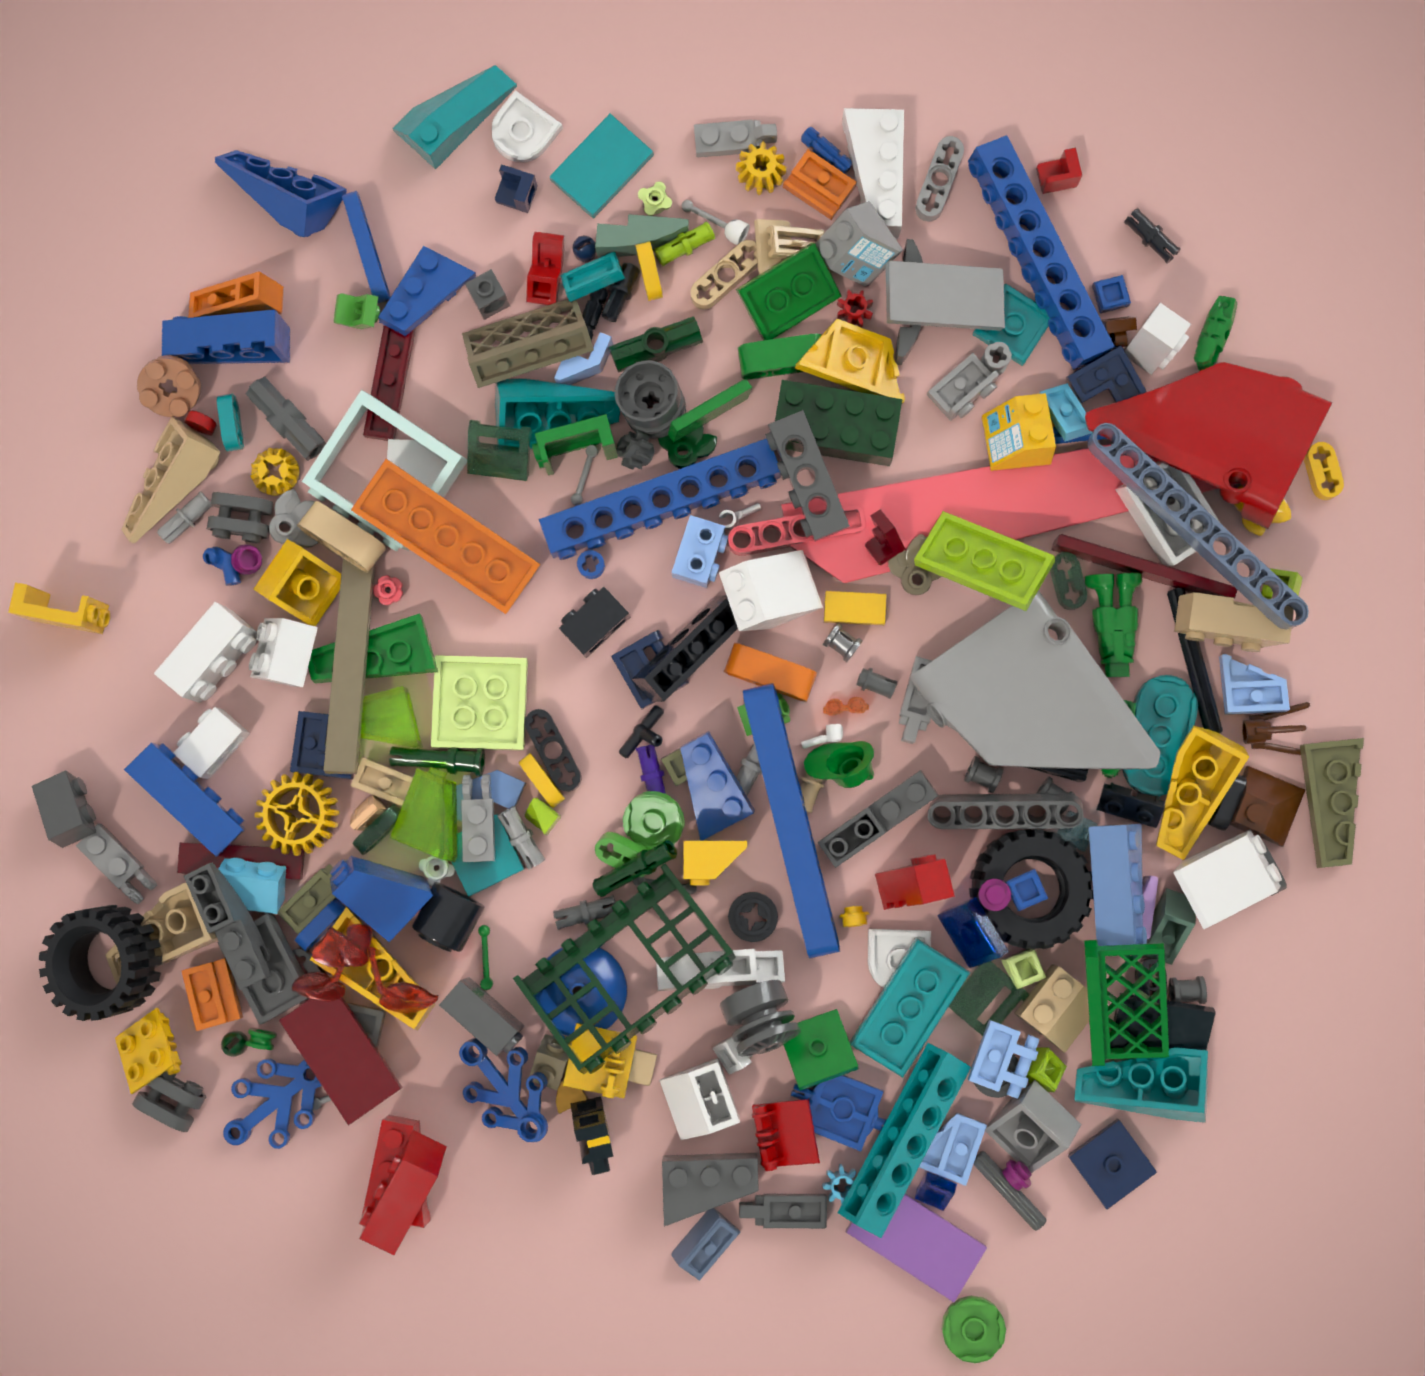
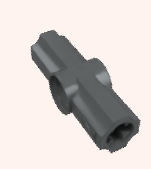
M266 377L257 379L249 386L246 392L249 399L267 416L265 419L284 439L287 438L307 461L321 453L326 445L324 439L305 421L307 418L289 399L286 400Z

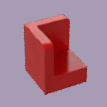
M1076 147L1064 150L1060 159L1039 163L1036 167L1042 194L1075 188L1083 176Z

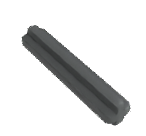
M982 1151L977 1154L974 1166L1033 1230L1037 1231L1042 1228L1047 1221L1044 1215L1021 1190L1018 1191L1011 1186L1003 1175L1002 1170L986 1152Z

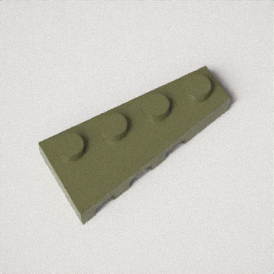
M1364 738L1300 745L1317 868L1352 865L1356 824L1353 822L1355 808L1358 807L1359 795H1356L1357 780L1361 776L1362 764H1359L1360 749H1363Z

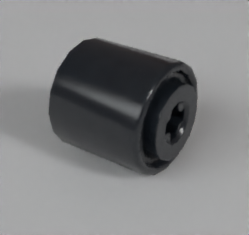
M434 882L431 888L433 896L420 909L412 928L419 933L418 936L438 948L452 952V950L461 952L485 906L449 886Z

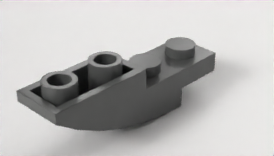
M920 770L821 839L818 844L836 868L939 795Z
M212 862L185 875V881L208 934L215 932L239 990L272 976L260 950V947L265 945L260 932L241 898L222 872Z

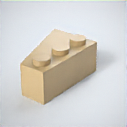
M1195 592L1179 596L1174 632L1186 634L1185 639L1192 641H1204L1205 638L1214 640V645L1232 647L1233 644L1242 645L1241 650L1247 652H1260V649L1264 647L1290 643L1291 629H1280L1254 605L1234 601V598ZM1285 606V617L1293 621L1294 609L1290 606Z

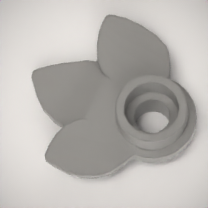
M294 489L283 493L275 503L276 516L269 524L271 537L281 544H284L287 539L302 547H312L318 544L317 541L309 537L297 526L315 501H303L300 503L298 494ZM285 523L290 526L291 530L285 533L280 531L279 526Z

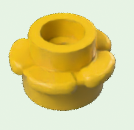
M852 906L844 908V914H840L839 918L842 919L843 927L868 925L867 915H870V913L863 912L862 906Z

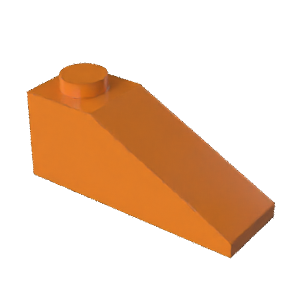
M258 271L190 292L188 318L274 309L279 314H282L284 287Z

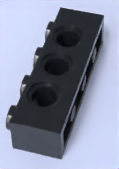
M727 595L715 597L632 678L651 702H664L738 629Z

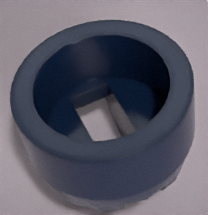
M579 236L573 243L574 256L582 262L591 261L596 256L595 241L589 236ZM587 242L590 243V244L584 246L583 248H581L579 251L577 250L578 247L584 245L585 243H587Z

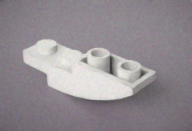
M732 950L736 956L732 960L733 966L722 975L718 976L715 973L706 980L708 985L704 989H717L721 986L754 985L769 980H780L784 983L783 951ZM723 951L695 954L704 966L708 967L725 953ZM688 954L669 967L682 986L701 972ZM664 957L661 959L665 962L671 957ZM656 963L658 991L677 990Z

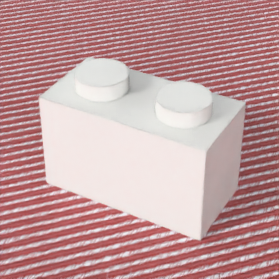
M214 707L213 710L208 709L198 719L199 725L192 733L188 732L180 738L177 743L178 748L174 752L176 757L196 775L204 779H210L250 734L226 711Z

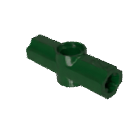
M693 316L662 328H649L644 334L609 346L619 373L636 362L648 360L662 361L672 353L703 343L697 321ZM655 339L661 340L664 343L662 348L658 350L649 348L648 344Z

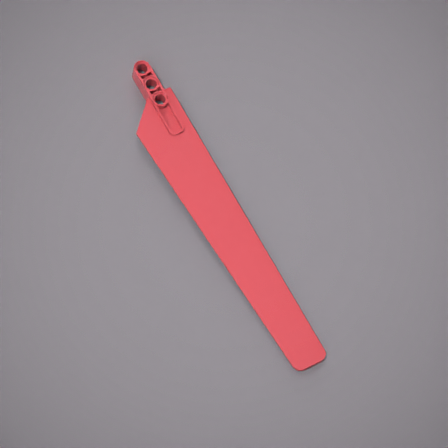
M1111 444L1102 445V446L1108 447V446H1111ZM1089 448L1054 454L1051 465L991 471L990 466L839 493L837 495L850 527L814 542L812 536L807 538L806 536L799 537L793 531V526L799 523L800 520L805 519L801 508L795 509L792 502L781 504L782 518L734 527L728 536V546L730 551L738 556L789 547L795 551L803 550L806 559L842 583H848L890 572L888 561L883 565H878L865 547V544L875 537L872 533L875 525L870 515L880 509L896 528L906 550L911 541L918 535L923 534L925 537H928L943 511L1018 540L1128 512V509L1115 490L1124 483L1089 451ZM1126 455L1120 456V462L1124 467L1134 468V461L1131 457ZM1191 476L1201 493L1219 489L1214 485ZM1230 482L1229 484L1234 485L1238 484V482ZM815 498L809 502L808 507L811 513L821 515L826 511V504L822 499ZM768 528H774L779 532L780 539L774 543L767 542L763 537V532ZM743 533L749 537L750 544L746 548H738L734 545L733 538L737 534Z

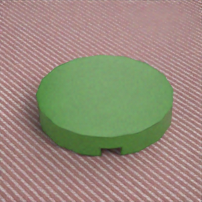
M647 791L635 796L625 808L622 819L626 835L630 836L635 843L648 850L658 846L665 840L675 844L680 839L685 826L684 813L679 804L669 795L658 791Z
M971 1295L959 1298L948 1307L943 1316L941 1330L944 1342L949 1350L962 1361L970 1363L988 1361L1004 1344L1006 1327L1003 1316L993 1303L983 1297Z

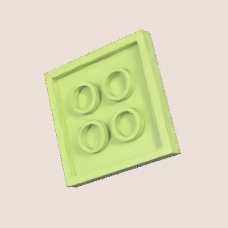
M435 655L438 672H434L431 747L524 750L528 659Z

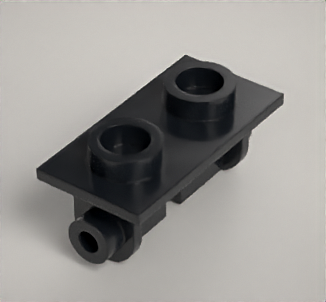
M1113 782L1110 785L1104 783L1096 810L1157 828L1165 809V801L1159 800V796L1155 797L1139 791L1136 797L1131 796L1132 789L1116 785Z

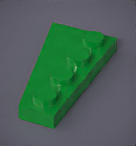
M420 613L369 630L365 679L438 672L424 619ZM335 642L312 650L308 669L311 680L315 684L332 682Z

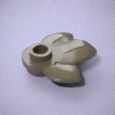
M923 534L915 537L906 551L904 550L888 561L890 572L901 579L903 589L911 595L924 594L929 590L932 581L942 577L915 566L914 558L927 538ZM914 574L921 576L922 583L920 585L913 584L912 576Z

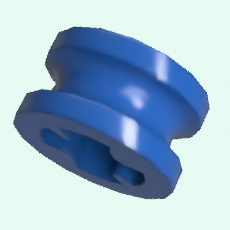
M588 550L581 553L578 557L577 567L585 578L596 579L603 574L605 562L600 553ZM592 557L593 561L599 560V563L595 565L596 571L590 572L589 568L586 571L583 569V566L587 564L586 559Z

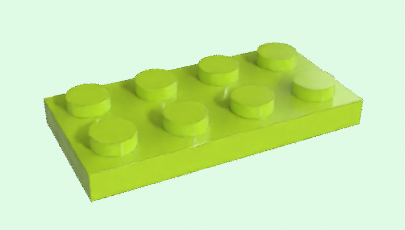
M943 511L915 556L914 563L915 566L1027 611L1055 563V556Z

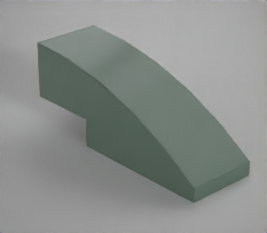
M629 214L627 226L597 223L595 244L597 257L605 256L614 251L618 257L637 255L635 245L650 242L654 251L655 248L677 238V235L681 232H688L689 219Z

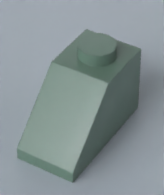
M1166 888L1154 910L1151 937L1147 939V944L1164 943L1165 963L1171 965L1196 924V914L1185 894ZM1158 954L1143 955L1158 960Z

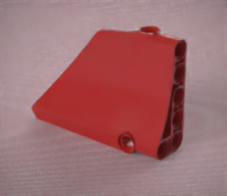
M1221 362L1160 388L1086 412L1085 421L1088 430L1091 432L1100 424L1110 423L1115 425L1150 458L1220 488V496L1227 503H1245L1241 511L1242 518L1269 529L1333 402L1302 390L1301 384L1290 377H1280ZM1100 434V436L1110 439L1107 435ZM1238 482L1243 488H1233L1229 483Z

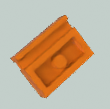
M807 149L791 171L790 176L783 182V188L832 221L836 212L855 189L857 182Z
M225 958L181 970L196 1031L243 1018L232 971Z

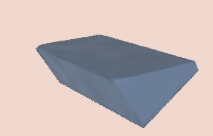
M712 1208L705 1212L673 1250L671 1255L679 1267L700 1281L740 1234V1230L715 1208Z

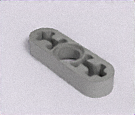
M948 136L938 143L915 207L917 216L923 221H934L942 213L964 153L963 143L956 137ZM948 147H953L954 154L951 155L949 164H943L946 154L945 150ZM936 172H942L947 176L948 182L943 186H937L932 182L931 176ZM931 193L937 194L934 201L935 208H932L930 212L926 211V205L924 204L928 203Z

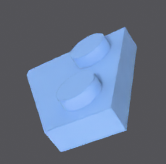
M1222 654L1219 657L1225 715L1276 713L1290 710L1287 679L1275 674H1267L1261 668L1251 664L1247 666L1231 659L1232 656Z
M956 1113L937 1132L919 1168L966 1186L987 1124Z

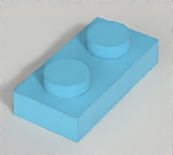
M1068 383L1040 391V394L1046 393L1050 418L1065 442L1093 433L1086 426V411Z

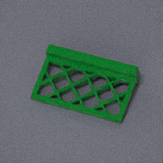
M1084 940L1092 1066H1105V1059L1169 1057L1164 943L1098 946L1097 940ZM1158 954V961L1149 969L1138 962L1143 955ZM1105 956H1120L1126 962L1115 971L1105 963ZM1131 966L1143 974L1133 984L1122 976ZM1149 979L1159 986V989L1150 997L1139 989ZM1116 980L1127 988L1118 998L1107 991V988ZM1133 993L1144 1001L1136 1010H1132L1123 1003ZM1150 1006L1160 1013V1016L1152 1023H1149L1140 1016ZM1117 1008L1129 1015L1119 1025L1109 1018V1015ZM1134 1021L1146 1028L1136 1038L1125 1030ZM1119 1034L1130 1042L1124 1048H1110V1042ZM1150 1034H1154L1162 1041V1047H1147L1142 1042Z

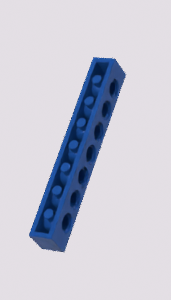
M1003 136L976 147L968 160L969 171L982 188L983 199L987 204H990L995 214V222L998 228L1003 230L1008 240L1009 250L1017 258L1021 266L1024 280L1030 283L1035 293L1037 306L1040 309L1046 310L1050 318L1048 320L1049 329L1057 337L1062 347L1064 359L1075 370L1110 352L1115 346L1008 136ZM993 172L999 173L1002 178L997 177ZM1007 198L1012 199L1015 204H1011ZM1020 224L1025 225L1029 231L1024 230ZM1033 250L1038 251L1042 255V257H1038L1037 255H1035ZM1046 276L1053 278L1056 284L1049 282ZM1060 302L1066 304L1069 311L1063 309ZM1073 329L1080 331L1082 337L1077 336Z
M763 439L539 519L553 559L559 557L560 560H565L577 555L576 551L588 547L589 550L602 547L606 544L605 540L617 537V540L630 537L634 534L633 530L645 526L647 530L656 528L663 524L662 520L674 516V519L684 518L691 514L692 509L700 506L703 509L712 508L720 504V499L731 496L732 499H737L749 493L748 489L757 486L760 489L771 487L777 483L776 479L781 478L774 451H771L767 439ZM743 465H751L755 468L756 472L751 477H744L739 473V469ZM715 475H723L727 479V483L722 487H715L710 483V480ZM687 485H694L698 488L699 492L696 496L689 498L682 494V489ZM659 495H665L669 497L670 502L666 507L659 508L653 504L654 499ZM631 505H637L641 508V513L635 518H629L625 515L626 508ZM602 515H608L613 519L612 524L607 528H600L596 525L597 519ZM574 525H579L584 528L582 536L576 539L570 538L568 536L569 529Z

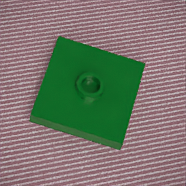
M837 1009L799 1022L800 1034L784 1044L800 1091L859 1069Z

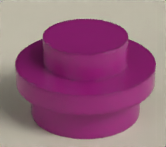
M244 544L238 546L232 552L231 563L238 573L250 575L260 569L262 556L256 547Z
M990 879L981 885L978 896L980 903L986 909L999 911L1009 904L1011 891L1004 881Z
M1010 1159L1006 1163L1007 1167L1002 1171L1006 1180L1018 1191L1023 1187L1028 1188L1031 1186L1029 1178L1032 1174L1027 1166L1021 1161L1016 1163Z

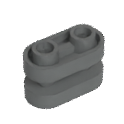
M212 493L210 505L219 508L218 516L208 517L206 529L212 531L213 537L230 539L231 535L242 536L243 541L250 543H260L261 539H267L269 526L260 522L262 515H271L272 501L229 493ZM231 512L249 513L248 521L231 518Z
M165 1071L147 1084L151 1087L149 1093L143 1091L137 1093L132 1105L137 1110L170 1128L181 1132H188L194 1118L187 1112L190 1108H201L206 1099V1095L202 1093L204 1088L192 1081H186L185 1083L175 1078L176 1074L168 1075L167 1071ZM162 1094L177 1101V1106L175 1107L160 1099Z

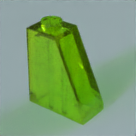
M401 686L364 696L360 739L414 749L423 748L408 688Z
M431 766L429 771L417 768L390 838L441 860L456 862L458 857L456 782L447 779V772Z

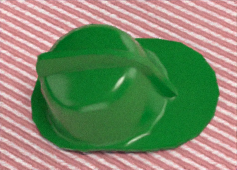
M865 741L823 744L813 749L804 760V769L813 778L822 780L832 779L839 786L854 788L874 778L871 763L874 757V749L870 743Z

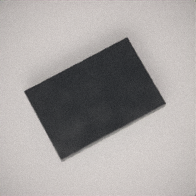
M1131 995L1123 1003L1132 1010H1136L1144 1001L1137 995ZM1167 1000L1169 1049L1207 1050L1216 1015L1215 1009L1213 1007ZM1150 1006L1140 1016L1149 1023H1152L1160 1016V1013ZM1117 1008L1113 1021L1119 1025L1129 1015ZM1134 1021L1125 1030L1136 1038L1146 1028ZM1119 1034L1110 1042V1048H1124L1130 1042ZM1150 1034L1142 1042L1147 1047H1162V1041L1154 1034Z

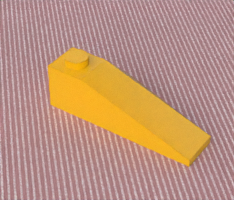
M1193 725L1176 753L1156 846L1182 860L1186 858L1247 762L1249 755L1243 746L1217 732Z

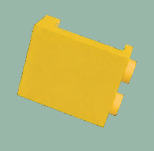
M15 582L8 613L34 622L103 634L104 628L109 624L110 611L108 610V604L82 595L78 612L48 608L49 593L27 584Z

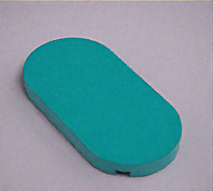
M1161 675L1148 680L1140 687L1134 703H1136L1135 717L1160 750L1158 765L1152 769H1123L1127 783L1135 791L1155 797L1168 793L1176 753L1193 725L1195 726L1198 711L1195 693L1192 692L1189 685L1183 679L1172 675Z

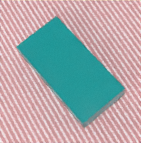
M615 251L560 275L566 296L570 302L625 278Z

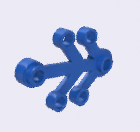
M472 1038L465 1042L459 1051L461 1060L468 1066L478 1065L497 1091L484 1089L481 1083L474 1081L463 1089L464 1099L469 1103L479 1101L510 1107L516 1115H503L500 1108L492 1106L482 1114L483 1124L488 1128H495L497 1126L517 1130L520 1138L526 1142L542 1140L547 1134L548 1123L546 1118L540 1113L542 1090L546 1088L548 1081L541 1072H535L527 1078L526 1087L529 1090L528 1106L526 1107L520 1099L522 1066L528 1061L527 1051L522 1047H515L507 1054V1063L509 1064L507 1082L487 1056L488 1050L486 1046L477 1038ZM473 1046L479 1050L480 1054H476L473 1051ZM514 1053L521 1057V1062L515 1060ZM533 1079H537L541 1086H535ZM470 1088L476 1090L477 1096L471 1094ZM489 1113L495 1115L496 1121L490 1119ZM530 1121L536 1125L537 1129L531 1127Z
M265 1059L258 1063L256 1070L261 1078L268 1079L274 1075L295 1078L286 1086L255 1083L247 1078L236 1080L231 1087L232 1094L235 1097L244 1098L251 1095L267 1097L269 1099L244 1119L237 1118L227 1123L223 1131L225 1140L231 1145H240L246 1142L251 1136V1129L277 1109L275 1130L269 1135V1144L275 1149L283 1148L290 1140L288 1126L292 1099L302 1089L301 1110L295 1114L294 1124L300 1129L310 1127L315 1121L313 1107L316 1089L322 1085L316 1077L314 1080L307 1078L306 1071L310 1068L307 1062L303 1060L299 1065L276 1063L273 1059ZM264 1063H269L272 1066L270 1074L263 1072L262 1067ZM240 1082L247 1086L245 1094L238 1091V1084ZM302 1113L309 1116L308 1124L300 1122V1115ZM233 1127L240 1130L239 1138H234L231 1135ZM276 1133H281L284 1136L282 1144L275 1141Z

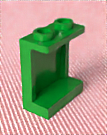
M607 414L535 433L537 443L532 444L536 462H538L540 469H546L548 476L554 474L551 463L552 457L584 449L589 445L602 444L606 460L618 458Z

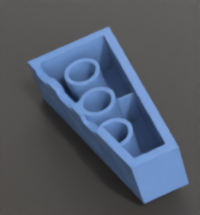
M1142 824L1089 827L1098 946L1147 944L1146 928L1143 927L1145 902L1142 891Z

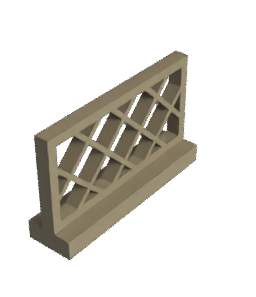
M569 299L462 333L469 366L478 388L594 351L577 300L570 302ZM571 310L567 315L560 314L562 312ZM542 320L538 325L531 324L534 321ZM552 322L559 323L555 328L548 327ZM513 329L510 334L503 333L506 330ZM524 331L530 332L526 338L520 337ZM485 338L481 343L473 342ZM495 341L501 342L497 347L491 346Z

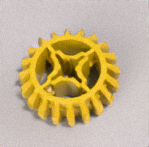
M298 772L293 773L292 780L287 774L281 775V784L276 780L270 781L273 791L263 789L261 793L267 797L266 801L257 800L256 805L263 807V812H255L254 814L255 818H263V822L256 825L257 830L267 829V832L262 836L263 841L273 838L270 846L272 849H277L282 845L281 853L288 854L290 848H292L295 856H300L301 849L303 848L307 854L313 853V843L318 848L324 847L321 836L331 839L333 835L327 830L328 826L338 827L337 822L330 821L331 815H340L339 810H331L330 806L338 803L337 798H326L332 792L331 787L321 790L324 783L322 779L318 778L313 782V775L308 773L302 779L301 774ZM299 789L298 795H294L293 800L289 804H278L279 800L287 792ZM309 792L318 802L320 816L310 810ZM285 809H297L303 815L310 818L298 819L292 813L286 812ZM275 813L284 818L285 835L276 824ZM306 823L317 825L309 835L295 840L296 833H300L301 828Z

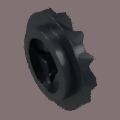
M748 892L734 900L729 909L728 920L732 931L740 939L748 942H758L766 939L773 933L778 922V913L775 904L769 897L758 892ZM755 903H757L758 915L767 920L766 922L756 921L751 930H748V919L740 915V912H751Z

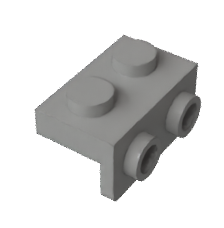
M972 353L927 392V396L950 421L957 415L963 418L975 407L972 403L980 395L985 399L997 388L995 382L999 374L996 371L991 373L977 356Z

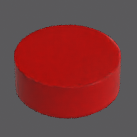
M194 410L189 411L184 420L192 429L209 436L213 435L217 427L216 422L212 418Z

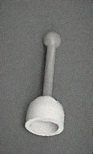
M683 201L682 209L685 212L691 211L724 228V234L731 243L738 245L746 239L750 229L748 223L738 219L726 223L693 206L692 201Z

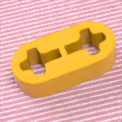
M645 242L635 245L648 301L663 298L651 243Z
M1317 442L1310 446L1304 458V463L1312 491L1319 499L1330 500L1338 496L1344 488V480L1335 450L1326 442ZM1317 450L1319 454H1325L1326 456L1322 464L1319 459L1314 460L1313 458ZM1326 480L1328 483L1333 482L1334 488L1330 492L1328 488H1322L1321 484Z
M531 753L518 762L552 808L565 800L562 793Z

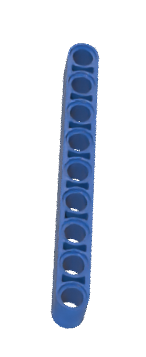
M774 683L743 690L744 703L809 959L840 952L838 935Z

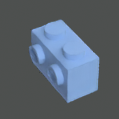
M690 515L671 572L672 578L704 588L708 587L709 581L715 582L720 567L719 564L715 563L718 552H725L728 543V536L724 535L725 526Z

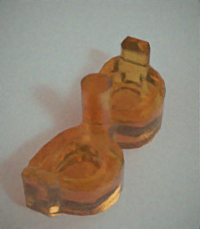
M852 697L847 705H844L841 700L834 698L830 699L826 706L823 707V714L835 716L843 711L860 714L869 710V704L865 703L860 697Z

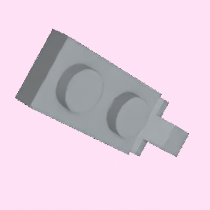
M760 120L694 125L696 157L698 158L740 154L741 151L749 153L748 146L750 144L759 149L762 141L764 143L777 142L776 124H761Z
M916 656L910 676L932 660ZM910 678L899 714V724L905 725L901 741L913 744L915 743L918 730L926 731L931 717L926 707L928 702L923 698Z

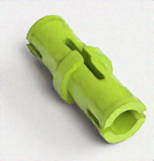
M706 221L691 231L681 232L677 235V238L655 248L654 252L660 264L665 266L685 254L686 256L693 254L692 250L714 240L715 235L711 226Z

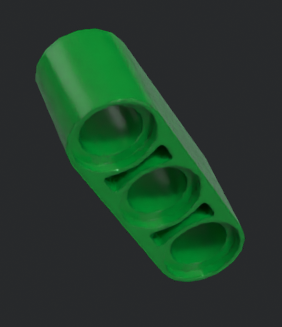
M806 334L740 345L737 350L741 377L750 380L803 372L795 369L796 363L822 334Z

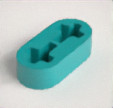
M233 393L217 396V409L224 448L227 452L242 450L244 448V439L236 396Z

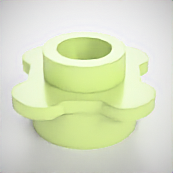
M656 182L654 186L648 189L641 188L638 192V198L644 203V212L649 216L659 214L672 206V200L667 197L665 192L666 186L662 182ZM656 196L658 200L653 201L652 198Z

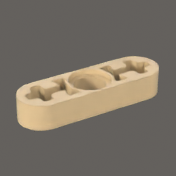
M745 240L739 243L692 285L691 301L695 307L702 310L712 308L758 268L756 242ZM745 250L748 253L754 251V260L752 261L749 258L741 263L743 271H740L737 264L743 259V251ZM723 268H730L734 271L735 277L730 282H723L718 278V272ZM712 278L716 286L709 292L710 299L707 300L704 297L698 299V290L702 289L705 292L712 287V281H710Z

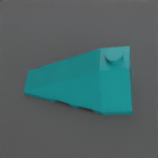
M494 65L413 107L392 129L434 169H437L517 87V84Z
M505 379L496 382L495 416L498 450L532 449V444L537 443L535 433L607 414L609 425L619 422L620 408L615 401V392L532 379Z
M1171 1048L1167 1058H1134L1120 1062H1107L1105 1066H1089L1077 1069L1074 1100L1075 1102L1173 1120L1206 1123L1208 1050Z

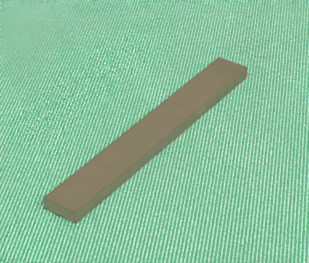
M343 559L324 760V772L326 774H357L375 564L366 573Z

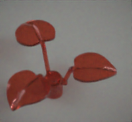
M362 924L350 925L347 928L346 936L330 927L325 936L314 946L312 950L314 960L328 967H337L333 976L329 977L322 972L307 973L297 978L291 987L293 992L312 1000L323 1002L338 1000L346 992L345 985L337 982L340 979L344 966H363L368 962L369 958L378 993L382 995L379 998V1004L384 1008L399 1013L418 1012L433 1005L439 996L433 995L426 989L411 983H394L385 988L382 985L375 958L376 949L370 947L372 929Z

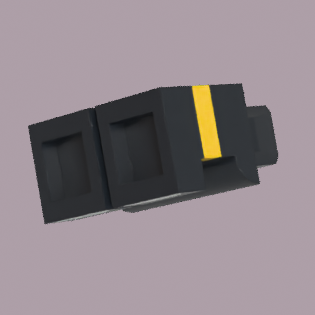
M601 1096L571 1103L576 1141L580 1145L582 1164L589 1163L592 1175L609 1172L608 1158L614 1156Z

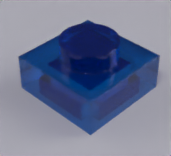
M927 1172L917 1187L915 1199L944 1211L955 1194L957 1184L946 1180L942 1176Z

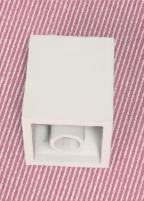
M803 550L744 561L719 572L739 631L772 629L823 608Z
M1251 830L1183 860L1173 872L1203 930L1278 892L1281 886L1279 882L1282 881L1277 867L1274 863L1269 865L1264 856L1267 850L1259 835L1254 836Z

